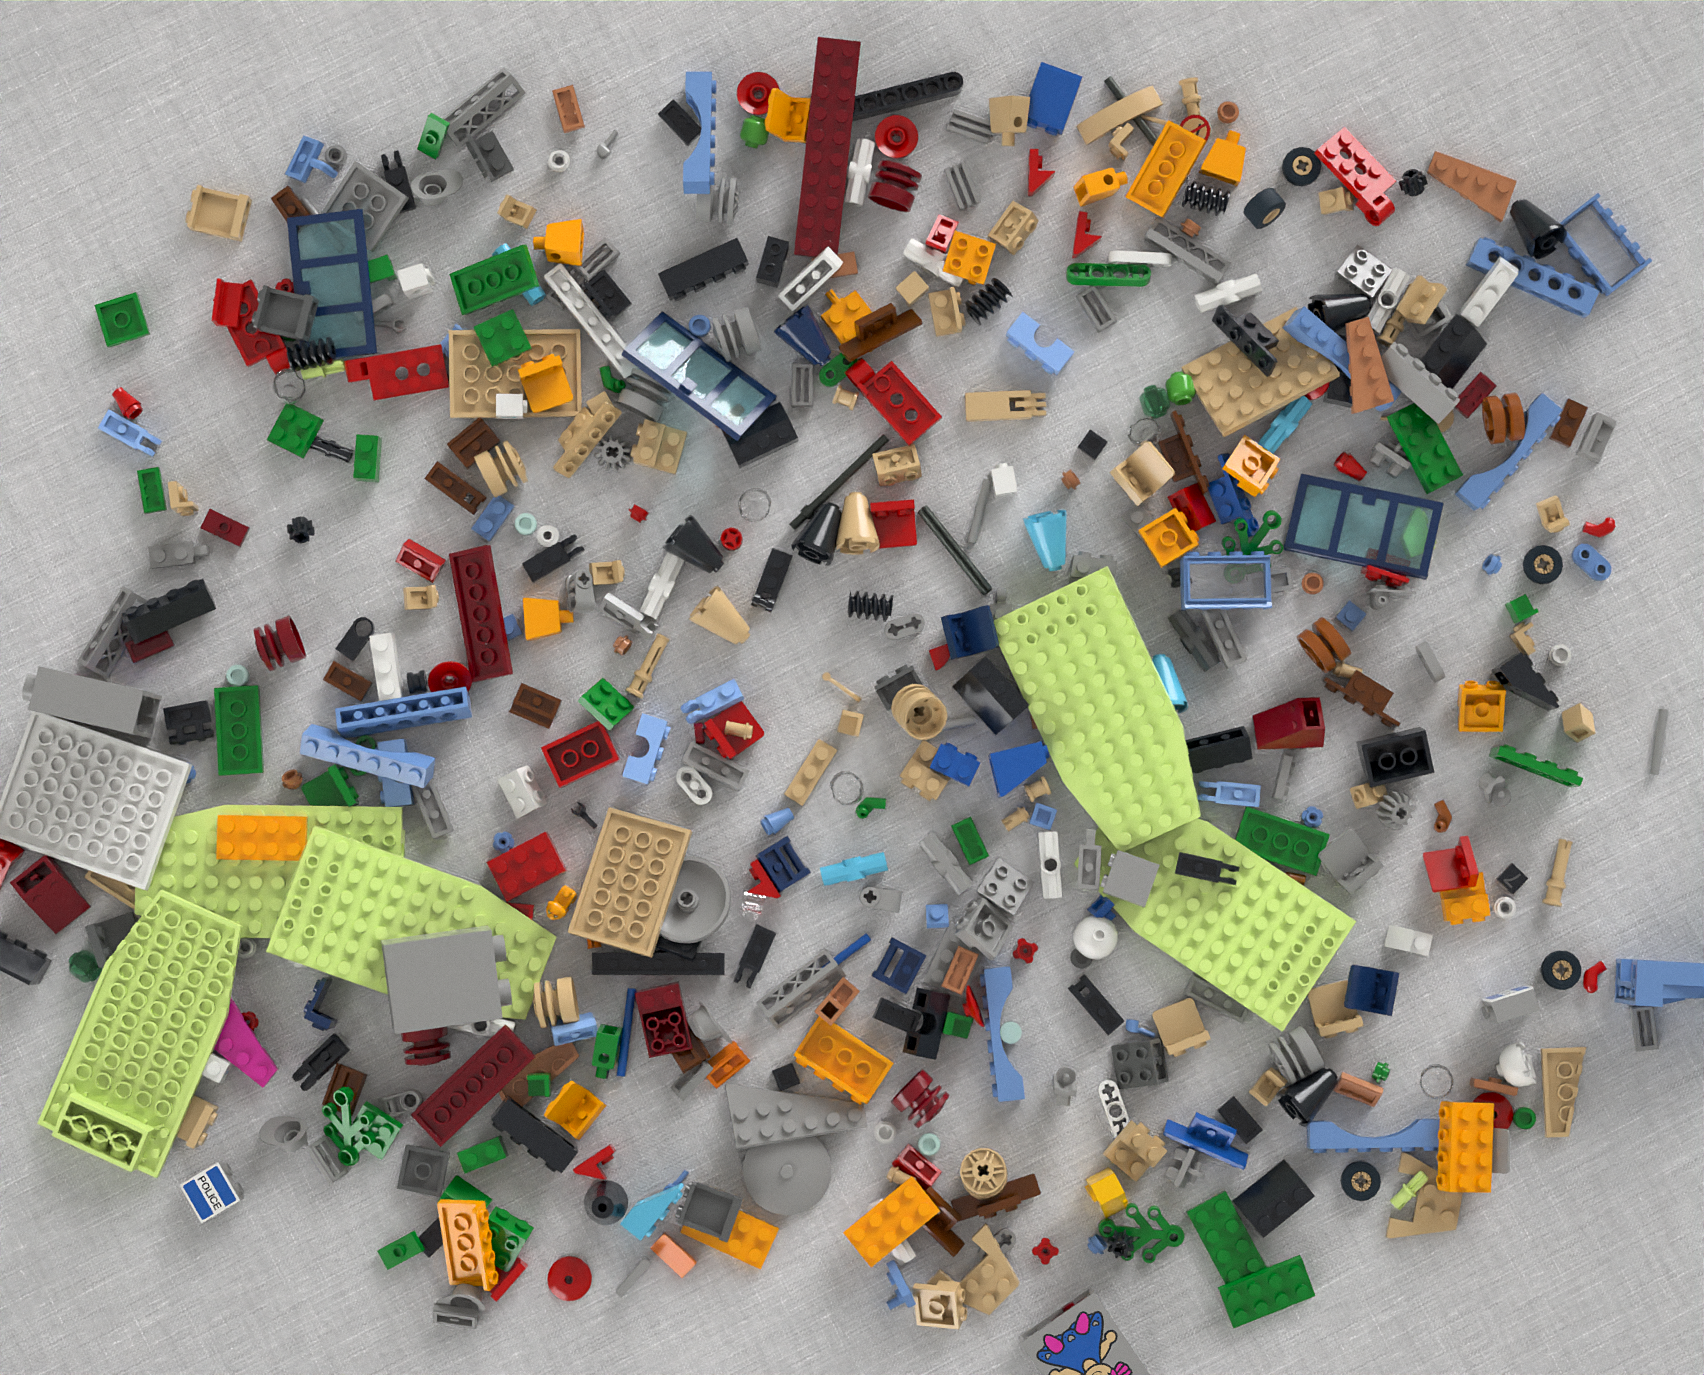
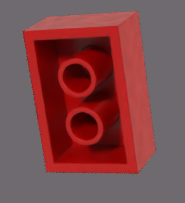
M599 721L541 747L559 788L570 785L621 761L606 727Z
M543 832L486 862L506 901H511L568 871L548 832Z

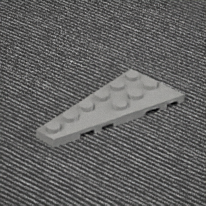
M725 1084L737 1150L865 1128L868 1125L863 1103L859 1105L856 1102Z

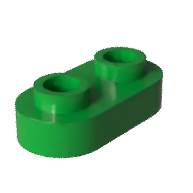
M842 353L838 354L821 368L819 372L820 382L826 387L836 386L847 377L844 372L856 363L858 359L851 361L849 365L843 364L844 355ZM833 372L834 377L828 379L826 373Z

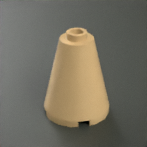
M851 492L844 500L836 539V550L840 548L841 553L850 555L864 554L863 550L870 549V553L878 550L880 546L867 497L862 495L861 492Z
M715 586L708 592L711 596L703 597L690 614L689 620L734 644L739 642L743 644L750 636V633H748L750 627L721 588Z

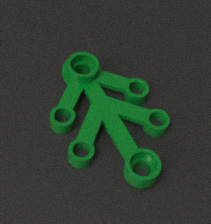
M1269 510L1263 515V524L1250 543L1247 534V522L1242 518L1235 520L1234 528L1238 532L1243 555H1251V552L1264 551V555L1280 554L1283 551V544L1279 540H1273L1269 545L1258 547L1270 529H1276L1281 525L1282 519L1278 512ZM1274 515L1273 521L1267 520L1269 516ZM1239 523H1244L1243 528H1237ZM1230 536L1224 537L1221 544L1226 550V556H1229V552H1234L1236 542ZM1227 541H1232V544L1229 547H1226L1225 543ZM1274 545H1280L1279 549L1273 550ZM1262 563L1251 565L1228 564L1223 571L1224 578L1231 584H1237L1244 579L1245 575L1263 572V568L1260 567ZM1236 569L1237 573L1235 575H1231V571Z
M341 1087L333 1094L335 1103L341 1106L342 1120L336 1114L337 1107L334 1103L329 1102L322 1107L323 1115L331 1121L324 1126L323 1131L340 1149L338 1158L345 1166H353L358 1163L360 1159L359 1152L364 1147L370 1146L375 1142L374 1134L366 1131L360 1136V1141L353 1145V1136L363 1127L370 1125L374 1121V1117L370 1112L365 1111L352 1125L350 1102L353 1100L354 1092L349 1087ZM338 1132H340L343 1135L344 1141L337 1134Z
M1129 1203L1125 1208V1212L1129 1218L1135 1220L1140 1228L1115 1225L1114 1221L1109 1218L1102 1219L1098 1224L1099 1233L1105 1238L1112 1237L1114 1230L1117 1232L1126 1230L1128 1236L1139 1237L1131 1243L1134 1245V1251H1130L1131 1254L1127 1258L1121 1256L1125 1261L1131 1260L1134 1253L1150 1240L1161 1239L1152 1248H1146L1142 1252L1143 1260L1146 1263H1152L1155 1261L1158 1253L1168 1246L1177 1247L1181 1245L1185 1238L1182 1228L1177 1225H1170L1162 1216L1160 1208L1155 1205L1148 1208L1147 1214L1149 1219L1156 1221L1162 1230L1153 1229L1134 1203ZM1130 1208H1135V1213L1130 1214L1128 1212ZM1152 1210H1157L1158 1214L1156 1216L1150 1215V1212ZM1107 1226L1112 1228L1109 1233L1103 1231ZM1171 1234L1178 1235L1175 1240L1169 1238ZM1152 1253L1153 1256L1148 1259L1145 1257V1254Z

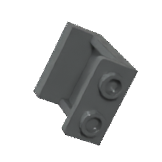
M264 285L263 289L258 293L257 301L259 305L257 311L252 316L253 327L261 332L309 342L319 300L311 295L305 294L303 296Z
M693 1180L691 1185H686L683 1193L686 1201L684 1206L679 1205L675 1216V1218L679 1219L677 1224L718 1237L721 1241L728 1242L743 1198Z

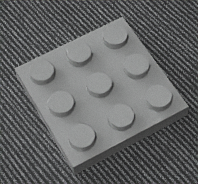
M354 161L321 214L363 209L366 246L369 251L374 252L409 197L360 163ZM354 219L330 222L356 241Z

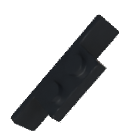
M1219 305L1212 318V322L1265 376H1270L1278 361L1268 350L1276 347L1279 340L1251 312L1235 317L1224 305Z

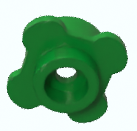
M1378 1062L1372 1074V1078L1377 1080L1376 1082L1379 1084L1382 1080L1386 1081L1390 1073V1069H1388L1389 1064L1386 1062L1384 1064Z

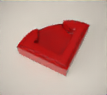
M945 644L929 650L935 671H937L947 663L950 657L948 645Z

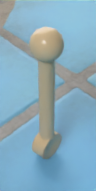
M823 673V680L830 681L857 702H860L861 698L834 680L830 673Z

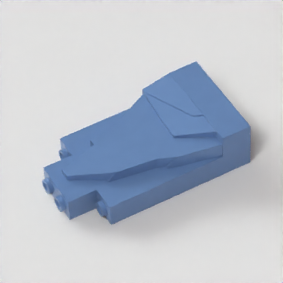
M1616 958L1615 1003L1663 1007L1664 1004L1682 1001L1685 998H1704V963Z

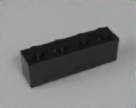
M735 238L658 273V276L669 300L679 301L685 298L688 292L693 290L699 292L707 287L706 284L710 282L719 283L725 280L726 275L732 272L739 274L745 271L749 263L738 238Z
M204 579L193 580L180 589H172L166 595L159 598H151L145 604L138 607H130L122 613V617L134 644H137L216 609V605Z
M1244 726L1185 740L1192 773L1197 774L1205 770L1222 768L1226 765L1243 763L1246 760L1253 759L1250 738Z
M508 1095L491 1115L492 1125L500 1132L505 1130L511 1135L510 1139L519 1146L521 1144L529 1148L527 1152L536 1159L542 1158L546 1161L545 1166L553 1172L558 1170L562 1173L578 1153L577 1147Z

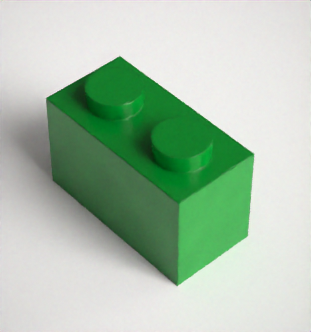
M356 434L353 478L356 481L379 482L382 439L379 436Z
M501 1135L457 1152L464 1174L509 1156Z

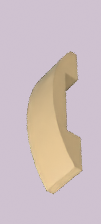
M1152 85L1109 105L1076 127L1085 144L1088 145L1102 138L1109 131L1142 114L1145 115L1163 104Z

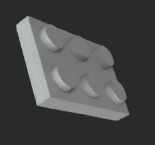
M949 921V927L946 928L923 982L964 999L966 996V986L971 984L984 954L975 946L969 948L955 935L957 927L955 923ZM958 945L979 954L962 995L941 986Z

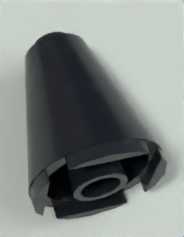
M1527 199L1517 200L1512 204L1510 215L1531 257L1534 256L1535 259L1546 257L1556 250L1554 246L1558 242L1561 244L1564 242L1567 230L1558 221Z
M1318 294L1309 298L1312 299V303H1309L1307 307L1330 329L1337 332L1346 327L1347 323L1368 315L1371 309V301L1364 294Z
M831 502L822 504L791 545L792 550L798 549V555L812 563L820 565L821 561L827 562L825 566H829L834 558L842 514L839 510L840 507Z
M689 515L684 519L686 523L679 525L666 540V545L662 548L708 573L712 571L716 573L723 566L722 559L724 557L692 515Z
M1321 1068L1298 1080L1296 1083L1281 1089L1276 1094V1096L1281 1097L1278 1102L1293 1120L1297 1117L1301 1121L1299 1125L1306 1127L1312 1122L1337 1086L1338 1082L1336 1079L1338 1077L1332 1069Z
M603 1180L593 1184L588 1189L584 1199V1207L587 1215L594 1222L610 1225L618 1222L625 1215L628 1208V1197L620 1184L614 1181ZM600 1204H606L607 1209L602 1208Z

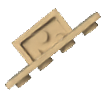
M604 402L595 415H593L591 410L584 407L558 439L565 452L553 466V469L570 478L621 415V410L608 402Z

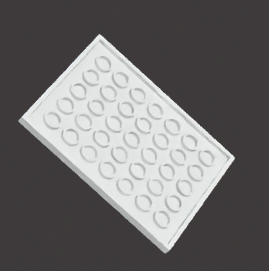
M32 711L0 800V838L148 891L192 764L52 715Z

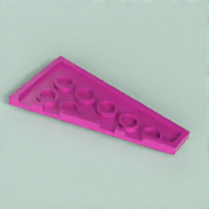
M231 998L228 1017L214 1049L263 1088L271 1080L278 1068L265 1048L261 1046L255 1037L254 1031L249 1028L242 1013Z

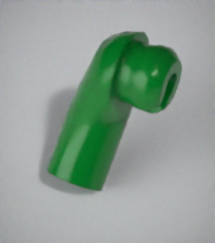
M610 366L599 368L603 386L614 393H621L622 389H625V381L612 377Z
M866 797L856 808L857 816L860 819H865L874 808L885 809L886 798Z

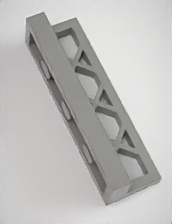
M502 68L443 118L450 123L447 134L460 149L468 142L466 135L470 133L473 138L523 96L525 91L512 74L505 68ZM513 84L518 91L512 96H505L506 88ZM492 100H499V105L495 110H488L489 103ZM475 114H483L480 123L472 124V117ZM460 127L466 128L465 135L458 140L453 133Z
M1157 217L1144 237L1145 241L1164 253L1172 254V258L1216 286L1231 264L1228 260L1160 217ZM1158 224L1167 229V237L1155 231ZM1181 237L1185 240L1186 248L1183 249L1173 243L1172 239ZM1200 249L1203 251L1205 260H1200L1192 255L1191 250ZM1218 261L1224 267L1219 272L1211 267L1209 262Z
M123 586L79 657L78 662L107 678L124 651L125 643L131 639L128 630L121 632L122 613L132 607L136 599L144 604L148 600ZM118 638V647L110 651L109 643L111 640ZM107 657L108 663L103 671L95 667L100 659Z
M825 949L756 1003L774 1027L779 1029L847 975L828 950ZM828 958L830 963L823 968H819L820 962ZM806 973H811L807 981H801L802 976ZM789 986H794L790 994L784 995L785 989ZM771 1000H776L775 1005L767 1010L764 1005Z

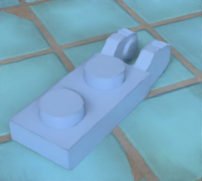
M109 409L98 429L152 457L155 452L141 445L143 439L146 437L152 443L158 445L162 442L160 439L147 433V430Z
M732 679L695 698L696 700L687 701V703L681 706V710L685 714L694 711L686 716L687 722L693 724L744 700V697L735 679Z
M1199 781L1200 787L1216 788L1215 796L1198 795V800L1213 801L1217 804L1259 807L1261 785Z

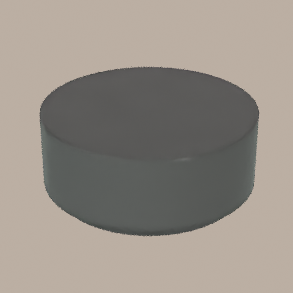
M1076 948L1070 955L1071 963L1080 969L1087 968L1093 960L1082 955Z

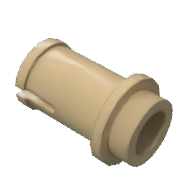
M1336 661L1333 674H1336L1338 678L1342 676L1350 679L1355 670L1362 673V668L1344 664V661Z
M730 721L726 722L725 735L743 737L744 740L747 738L751 739L753 726L749 725V723L745 725Z
M1024 806L1021 808L1017 807V811L1001 820L1008 832L1022 822H1028L1027 819L1030 818V815Z
M892 1166L886 1178L889 1179L890 1183L895 1182L901 1185L911 1176L900 1171L899 1167L895 1168Z

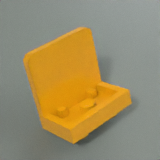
M773 88L768 99L769 108L765 118L766 131L784 142L806 143L811 98L790 97L778 88Z
M554 354L542 357L541 362L534 364L533 361L522 364L521 369H518L521 383L533 413H539L573 400V394L563 370L560 355L554 356Z
M570 1081L561 1088L560 1094L556 1099L549 1103L544 1116L561 1125L575 1139L580 1140L607 1105L587 1088L574 1081Z

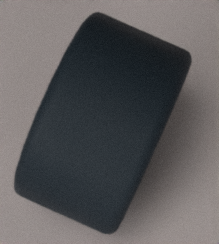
M1266 188L1257 193L1247 203L1243 213L1256 229H1262L1270 225L1282 214L1286 203L1274 188Z

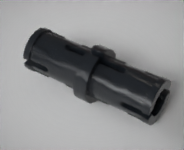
M318 436L315 437L310 446L314 450L325 453L327 457L332 456L347 463L350 462L353 455L352 449L336 444V441H328Z

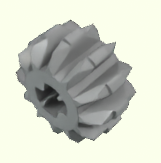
M609 435V442H606L604 438L601 439L603 447L600 445L595 446L601 452L595 453L594 456L595 458H602L598 461L599 466L606 463L605 471H609L612 465L613 471L617 472V465L619 464L622 469L626 468L622 462L623 460L626 462L631 461L628 456H625L631 453V449H624L629 444L627 441L620 444L621 436H617L614 441L613 436ZM610 449L613 451L619 450V452H616L618 455L616 458L607 456L610 455Z
M1390 791L1389 796L1383 795L1384 800L1378 802L1380 808L1376 810L1379 814L1378 819L1380 822L1384 823L1388 828L1401 829L1402 824L1408 825L1407 820L1413 818L1411 812L1415 810L1412 806L1413 801L1411 798L1407 797L1403 792Z

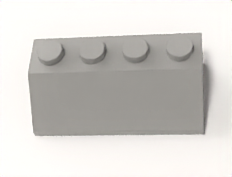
M1394 342L1381 355L1388 380L1438 424L1460 401L1453 389L1446 388L1441 383V379L1436 374L1428 372L1425 369V365L1419 359H1414L1410 356L1408 350L1402 344Z

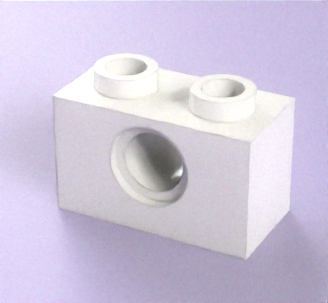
M422 263L397 271L403 292L408 299L434 292L432 286L436 284L433 274Z

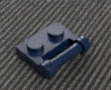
M788 836L756 855V858L779 893L811 873L808 867L805 868L791 846V840ZM782 847L798 872L796 875L779 848Z
M891 937L890 945L882 961L871 976L907 994L927 955ZM900 948L904 952L889 978L884 974L897 949Z

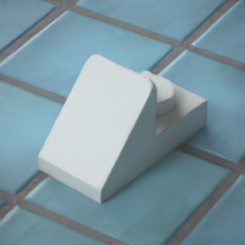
M1389 925L1384 946L1429 956L1433 935Z

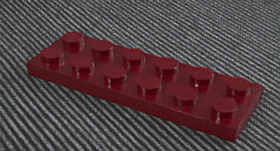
M483 545L450 553V565L472 683L512 675L513 670L491 545Z
M504 1025L427 1098L411 1116L441 1147L536 1056L507 1025Z

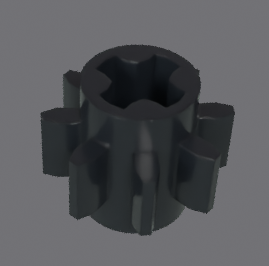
M1410 169L1404 172L1403 180L1399 181L1401 191H1404L1405 195L1408 194L1412 197L1422 194L1425 190L1424 185L1428 184L1426 175H1423L1422 171L1417 169Z
M301 516L292 518V524H287L289 539L297 543L309 542V535H315L312 520L308 521L307 518Z
M1114 1230V1237H1108L1107 1243L1111 1244L1108 1247V1252H1113L1115 1258H1118V1256L1127 1258L1128 1250L1134 1251V1245L1130 1244L1133 1242L1134 1237H1129L1126 1234V1230L1123 1232Z

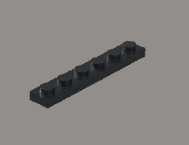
M592 953V975H725V953H697L693 962L671 953H653L652 958L637 953Z

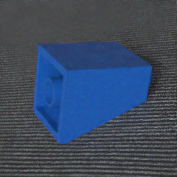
M1041 62L1029 95L1030 105L1027 126L1031 128H1037L1038 126L1045 129V132L1050 135H1062L1083 76Z
M1042 741L988 755L998 798L1004 797L1047 763L1046 759L1050 758L1047 745L1043 746Z

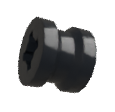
M1180 567L1168 570V575L1172 579L1170 583L1171 588L1180 587Z
M421 670L416 674L412 672L407 673V684L410 694H415L416 691L420 690L423 692L428 691L425 670Z

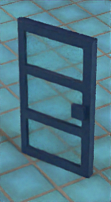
M363 209L287 218L294 294L303 296L307 294L319 300L309 342H306L308 347H310V340H314L318 345V339L322 338L326 344V338L331 337L336 349V358L377 354ZM299 340L300 349H302V342L304 341Z
M663 311L621 354L736 441L747 432L777 398L774 393L731 361L726 362L723 355L693 335Z
M1301 474L1284 550L1362 567L1370 565L1391 573L1427 580L1444 503Z

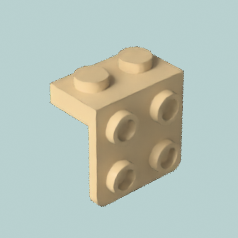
M1149 441L1145 442L1125 461L1109 472L1137 506L1148 499L1175 475L1174 469Z
M1348 980L1315 987L1308 993L1315 1029L1320 1037L1332 1038L1337 1036L1338 1032L1352 1033L1358 1031V1027L1364 1026L1362 1017L1357 1013V1010L1344 1007Z
M1192 998L1184 999L1152 1013L1168 1055L1173 1054L1174 1057L1187 1053L1185 1049L1192 1046L1198 1049L1207 1045L1206 1041L1211 1039L1208 1031L1203 1026Z
M194 1095L177 1137L187 1141L186 1145L193 1149L199 1147V1145L202 1146L207 1139L208 1134L206 1132L209 1126H213L218 1117L216 1112L219 1107Z

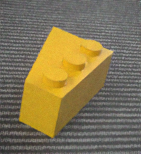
M1109 1167L1085 1179L1088 1185L1084 1187L1093 1202H1098L1105 1218L1122 1211L1128 1205L1125 1192L1115 1173Z

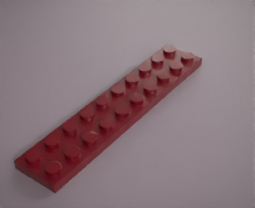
M825 37L817 38L794 255L816 258L829 247L838 256L861 47L860 41Z

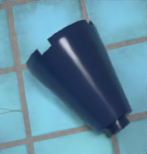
M808 304L788 317L783 326L780 324L774 330V333L814 366L817 364L823 366L831 359L829 357L831 350Z

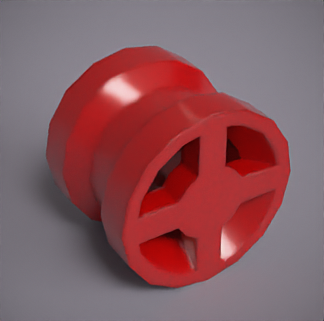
M730 527L722 532L721 543L725 549L734 551L741 547L743 538L738 529Z

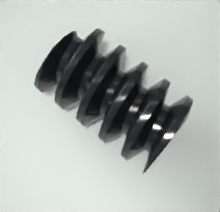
M1193 181L1190 186L1187 183L1182 207L1187 202H1190V209H1193L1198 204L1200 212L1204 207H1207V214H1210L1215 209V216H1218L1221 211L1224 215L1230 191L1227 190L1222 195V189L1218 188L1214 193L1213 186H1210L1205 191L1204 183L1197 188V182Z
M996 278L991 280L992 285L988 283L985 285L986 291L983 289L978 291L980 297L977 295L972 296L973 303L968 300L965 302L966 311L979 326L981 325L980 317L985 320L988 319L987 311L994 314L993 306L1001 308L1000 300L1005 303L1008 302L1007 294L1013 298L1009 289Z
M331 337L326 338V344L320 338L318 339V345L314 340H310V347H308L306 342H302V349H300L298 343L294 344L293 351L290 347H287V358L290 367L296 372L301 369L306 370L309 367L316 368L317 365L321 367L325 366V364H333L336 359V349Z
M850 591L848 617L851 618L853 613L856 612L857 618L860 619L862 614L865 613L866 620H869L871 614H873L874 620L877 621L880 615H882L883 621L886 622L892 613L894 595H891L887 601L885 594H882L880 599H878L876 593H873L872 597L869 598L868 592H865L860 597L859 591H856L854 596L851 595Z

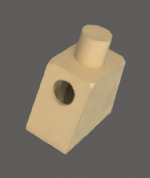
M1012 95L989 98L991 132L1002 134V146H1015V134L1026 132L1030 97Z

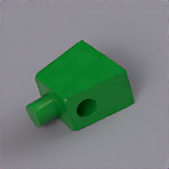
M606 1024L600 1025L596 1035L592 1066L597 1067L595 1077L608 1079L610 1069H614L617 1062L622 1027Z

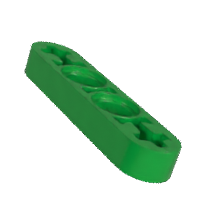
M1072 263L1067 267L1066 280L1072 285L1143 287L1148 285L1151 279V269L1146 265ZM1098 271L1101 272L1103 276L1097 278L1094 277L1092 273ZM1122 272L1125 277L1117 278L1114 276V273Z

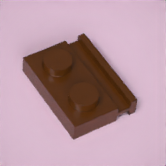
M478 418L448 442L447 446L468 470L476 463L475 456L486 450L488 452L491 451L501 441L483 419Z
M521 683L509 712L550 729L562 700Z
M689 1024L693 1049L671 1053L683 1074L701 1064L705 1059L711 1058L701 1039L696 1037Z
M337 1063L321 1105L324 1106L329 1102L334 1103L337 1111L341 1112V1106L335 1103L333 1094L341 1087H349L354 1092L353 1100L350 1102L351 1116H353L368 1074Z

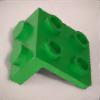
M334 764L327 768V772L303 784L301 787L310 806L350 807L360 804L357 799L360 796L356 788L350 786L347 781L349 776L343 766L340 767Z
M495 1206L488 1219L489 1230L492 1232V1250L495 1252L494 1264L496 1267L508 1272L534 1227L530 1226L526 1221L511 1215L507 1210Z

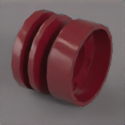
M880 161L878 165L880 171H876L875 177L882 182L872 183L868 198L883 207L899 212H910L915 196L908 191H918L919 185L917 183L921 182L922 175L907 165L891 161Z
M289 615L275 620L276 631H273L269 624L264 625L265 634L261 627L254 628L257 651L269 671L276 670L275 660L279 667H284L283 656L285 655L291 663L306 658L302 639L293 619Z
M448 1027L401 1033L403 1042H412L413 1044L403 1049L405 1054H413L404 1058L405 1064L426 1066L451 1058V1051L442 1050L448 1048L450 1042L439 1041V1038L448 1035Z
M921 1069L891 1101L900 1112L909 1107L912 1109L907 1118L909 1121L917 1115L920 1116L914 1123L917 1128L930 1122L941 1111L950 1096L946 1091L939 1097L936 1096L942 1089L940 1085L932 1090L928 1088L933 1078L924 1069Z

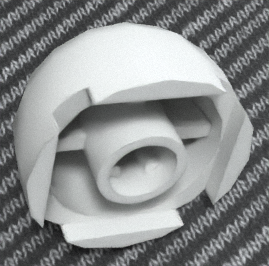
M1092 915L1078 923L1074 930L1073 941L1076 949L1085 957L1101 959L1114 951L1118 942V932L1111 920L1105 917L1096 918Z
M1522 1041L1505 1047L1499 1056L1500 1064L1496 1065L1500 1078L1505 1077L1509 1084L1519 1087L1536 1083V1080L1533 1079L1536 1077L1530 1055L1524 1054L1522 1050L1526 1048Z

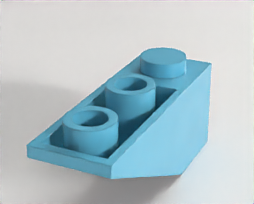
M680 1183L638 1201L620 1225L640 1241L645 1235L649 1238L657 1228L654 1223L658 1218L662 1221L670 1210L667 1208L671 1202L676 1204L683 1195L681 1189L684 1184Z

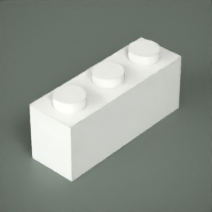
M827 247L781 290L778 297L794 311L840 268L843 261Z
M1499 257L1462 306L1461 316L1479 327L1517 277L1518 268L1502 257Z
M393 633L369 636L379 701L404 697L395 635Z

